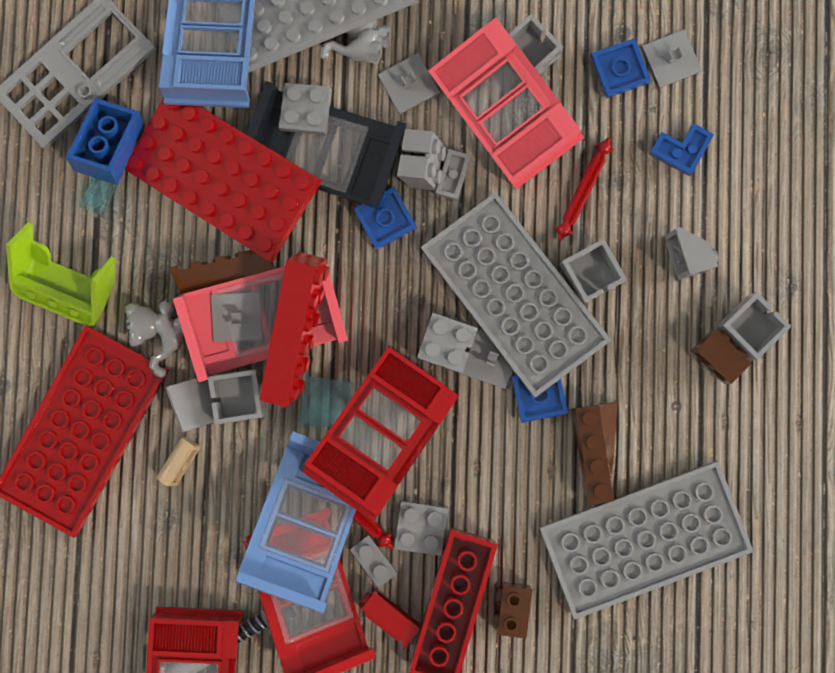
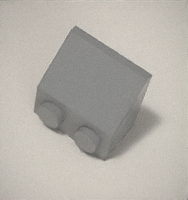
M681 227L674 229L664 236L678 281L703 274L718 267V253L708 241Z

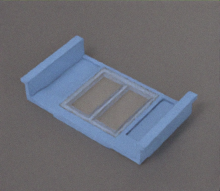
M255 0L168 1L159 89L164 97L165 105L249 108L250 98L247 92Z
M293 432L265 500L235 582L323 614L327 605L325 599L356 510L301 472L304 464L320 441Z

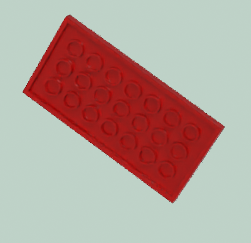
M164 98L136 142L134 151L125 168L126 171L271 263L322 182L316 176L202 107L165 105Z
M85 325L0 475V498L73 538L77 537L168 374L169 369L158 364L166 370V375L162 378L154 375L149 368V358Z

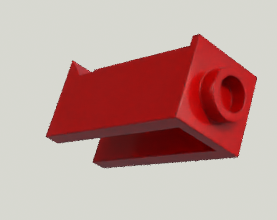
M376 588L372 593L367 591L359 602L362 605L359 612L362 613L364 611V615L398 642L401 640L403 651L420 630V623Z

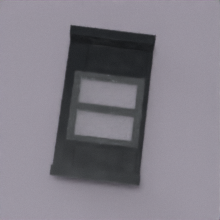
M265 81L246 135L319 178L322 182L317 190L379 209L407 124L397 121L396 126L330 106L326 135L281 131L279 129L284 92L279 91L274 83Z

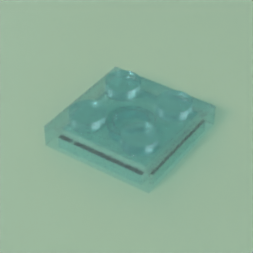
M306 376L300 423L331 427L351 400L354 383Z

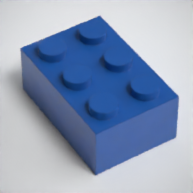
M95 98L66 156L73 171L118 185L128 160L134 151L136 142L145 128L139 111Z

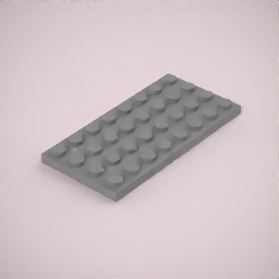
M255 0L248 73L416 4L419 1ZM216 2L225 23H240L242 3ZM229 32L237 52L239 32Z
M496 192L421 247L423 253L534 398L611 341L610 337Z
M719 461L708 463L615 498L613 502L596 505L539 527L574 620L754 552Z

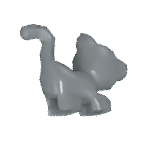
M375 20L350 30L346 33L354 41L348 46H343L335 41L326 42L320 50V58L323 60L328 59L329 52L334 50L353 61L369 62L378 65L382 55V48H386L389 42L390 27L382 25L376 30L378 23Z
M166 300L159 305V311L161 312L159 314L155 313L150 307L129 303L125 306L129 343L131 346H138L145 340L153 338L157 333L160 335L163 349L150 357L149 368L154 375L162 378L166 375V370L158 365L159 361L168 358L172 352L179 349L185 338L179 318L173 319L176 312Z

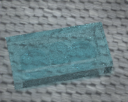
M93 177L80 207L104 217L118 185Z

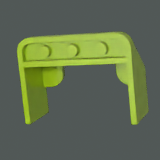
M27 222L6 244L10 290L22 300L82 325L94 326L100 319L115 285L116 258L111 256L101 269H96L92 273L91 277L51 261L48 247L33 241V223Z

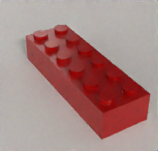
M299 252L286 260L259 401L287 408L304 391L306 381L303 380L304 372L308 371L310 365V358H307L308 351L313 348L315 336L312 335L313 327L317 326L320 313H317V308L324 298L322 284L323 281L327 280L329 274V267L326 266L328 259Z
M450 527L409 664V673L461 672L498 544L495 540Z

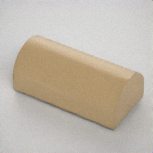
M182 436L157 475V480L165 486H177L200 450V445Z

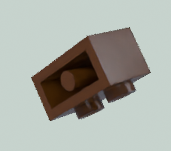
M716 329L710 331L691 352L723 384H732L752 363L747 359L748 355L741 348H736L730 343L731 338L724 331Z
M501 582V588L496 589L495 602L499 603L498 612L493 613L492 627H496L497 635L526 639L532 597L530 585Z

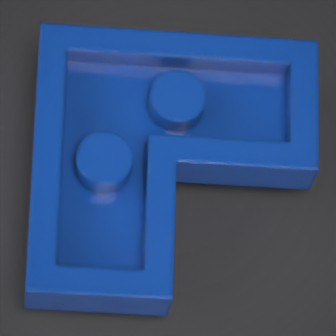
M694 123L682 142L661 132L649 155L691 176L714 134Z

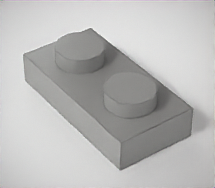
M452 149L448 150L442 169V180L437 186L436 195L458 201L471 155Z
M367 535L350 548L352 554L378 588L398 574L397 570L370 535Z

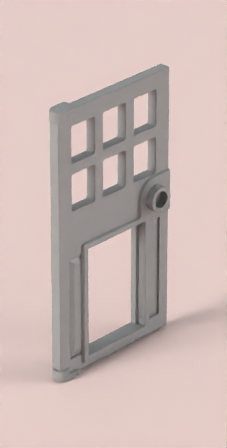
M94 0L0 85V103L6 107L38 144L46 150L89 111L95 98L102 100L108 92L154 52L156 48L113 4L112 0ZM113 13L135 38L89 79L67 54ZM43 64L50 73L35 86L27 77ZM57 79L64 89L49 101L41 92ZM23 81L30 91L15 104L8 94ZM71 94L78 104L63 117L56 107ZM37 97L44 104V107L29 119L22 109ZM51 112L59 122L47 133L43 134L36 125Z

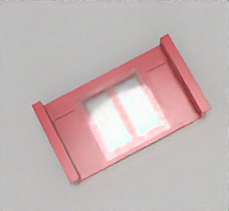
M497 18L483 26L428 70L516 190L584 139L581 129Z
M285 266L190 291L173 298L198 382L208 380V377L213 374L267 360ZM328 274L327 280L323 281L322 284L324 298L317 308V313H320L317 326L313 327L312 335L315 336L313 346L338 340L339 343L348 340L331 277ZM211 294L218 295L229 331L230 341L214 342ZM231 311H241V327H232Z

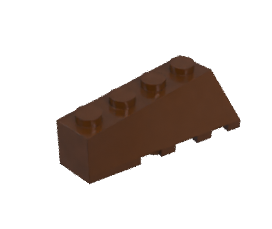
M252 250L237 252L235 254L236 258L232 259L231 256L224 255L215 257L212 260L213 263L209 264L208 262L200 261L191 262L189 268L182 270L178 266L169 267L180 294L276 269L274 261L271 263Z
M618 402L571 408L585 501L590 505L613 502L614 495L611 481Z

